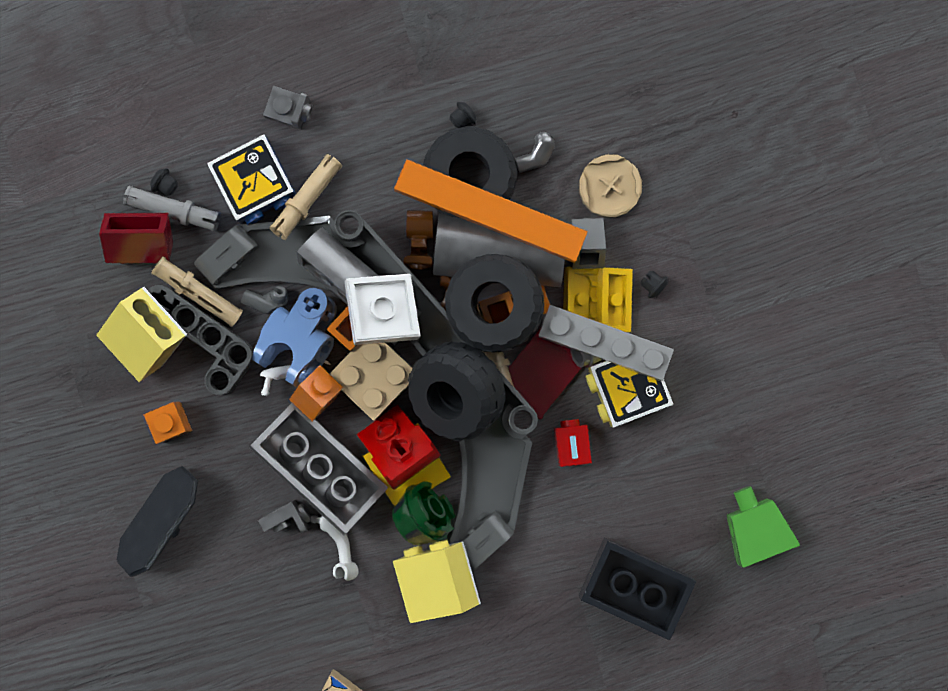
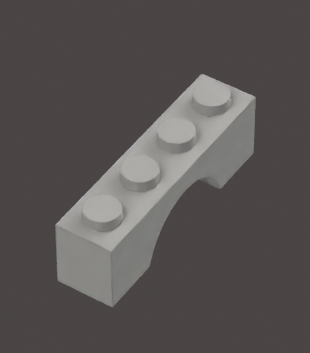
M552 305L548 308L539 333V338L601 358L660 382L664 379L674 351L672 348Z

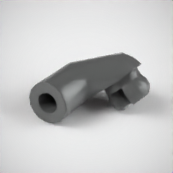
M276 286L272 291L260 295L246 289L241 303L264 314H270L277 308L284 307L289 300L288 291L282 286Z

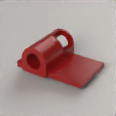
M398 405L356 434L373 456L371 460L393 490L400 487L441 456L420 426H415Z

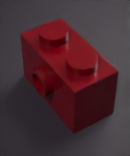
M104 213L99 235L105 263L157 264L162 257H165L170 262L173 237L168 213Z

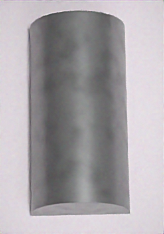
M439 213L433 275L453 277L462 265L478 256L502 254L523 262L533 271L542 286L561 287L565 259L465 219Z
M324 228L317 230L297 251L298 263L347 305L346 278L378 276ZM416 308L417 316H419L421 312Z
M293 403L249 447L343 535L353 527L388 488L316 420L312 422Z

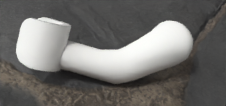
M327 360L324 361L325 364L331 365ZM291 365L263 370L260 376H264L266 379L261 395L268 396L272 379H285Z
M311 516V522L319 523L320 528L327 532L336 542L340 563L334 566L333 576L335 578L344 577L346 581L355 579L359 571L357 565L351 561L350 544L347 534L343 535L323 516Z

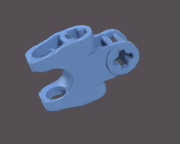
M309 288L299 295L291 311L283 307L274 310L261 330L259 340L253 351L252 360L266 368L280 352L292 350L293 361L287 371L285 380L298 387L319 365H323L333 348L334 338L325 332L337 315L335 302L322 290ZM316 305L320 306L318 310L314 309Z

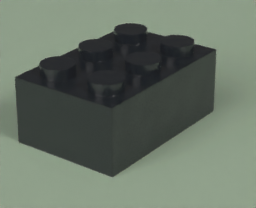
M604 537L578 596L581 601L667 640H671L696 584V580L687 574Z

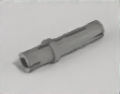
M130 185L125 191V195H129V197H124L123 204L126 206H132L152 213H168L169 218L179 220L182 225L188 226L190 223L214 232L219 225L215 221L221 218L220 212L195 206L192 201L188 200L184 203L137 189Z

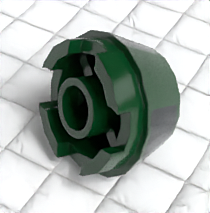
M423 481L417 485L407 487L392 511L393 521L397 530L412 545L419 546L442 541L447 538L449 532L454 530L451 526V519L455 517L453 507L445 494L438 496L430 489L432 486L431 482Z

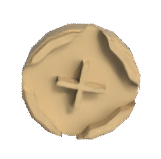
M603 155L593 159L584 168L579 179V194L583 204L592 213L603 218H616L627 214L637 204L642 193V179L638 169L619 155Z

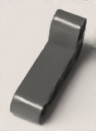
M163 285L150 287L148 292L155 299L158 294L165 295L166 301L176 305L173 310L169 307L161 306L169 315L171 314V317L187 333V337L217 358L205 375L204 384L206 389L215 395L232 393L254 363L252 360L254 347L188 299L175 293L173 289ZM186 310H192L195 315V321L189 327H184L181 323V315ZM217 328L221 333V339L219 343L212 346L207 342L206 335L210 329ZM238 346H243L247 351V358L241 364H237L232 358V352ZM219 372H224L229 379L227 387L223 390L217 389L214 384L215 375Z

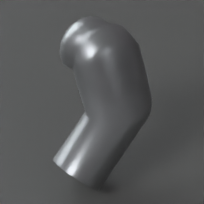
M538 133L534 138L536 142L532 152L515 158L519 173L547 164L555 147L554 139L551 138L549 133Z

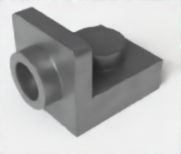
M273 86L263 116L301 129L303 122L308 123L313 105L309 104L310 98L307 94H297Z
M296 500L262 517L258 522L264 532L272 528L274 533L291 525L292 523L289 518L293 517L299 530L303 533L310 528L308 522L312 519L304 504L298 505Z

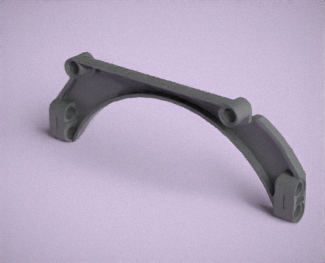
M352 210L339 213L335 221L329 215L306 218L305 220L301 219L286 240L281 239L282 234L278 237L270 230V226L274 222L253 223L249 225L238 224L226 232L194 262V265L217 289L251 283L283 282L308 285L331 291L301 266L297 258L299 248L317 230L324 228L378 276L411 274L416 308L421 312L418 316L421 336L418 340L409 341L414 344L422 356L444 342L465 343L452 330L444 308L357 212ZM348 218H353L359 223L358 230L350 235L343 233L342 223ZM502 373L506 400L500 417L490 428L476 438L459 441L462 457V489L459 511L449 544L464 542L471 571L480 566L514 534L513 531L515 530L532 442L526 435L532 432L538 423L535 410ZM520 410L528 411L532 417L530 426L525 429L517 428L514 424V415Z

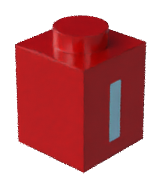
M579 419L560 421L561 427L554 428L558 466L592 463L588 425H580Z

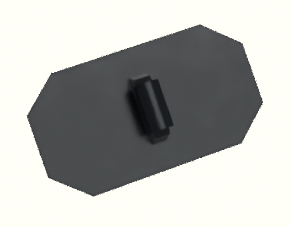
M183 466L163 475L120 538L116 560L130 577L150 570L169 540L178 536L180 532L178 527L195 504L198 480Z

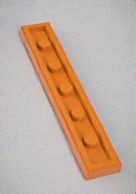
M407 159L394 187V191L573 263L577 260L588 232Z

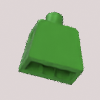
M751 486L734 492L740 509L727 514V520L736 562L739 566L744 568L800 546L773 500L767 498L757 502Z

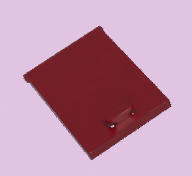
M541 328L508 368L514 388L535 410L539 420L543 419L546 411L582 368L578 367L573 361L569 348L539 338Z

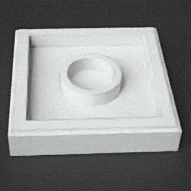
M411 274L346 278L345 290L354 345L418 340L420 338Z

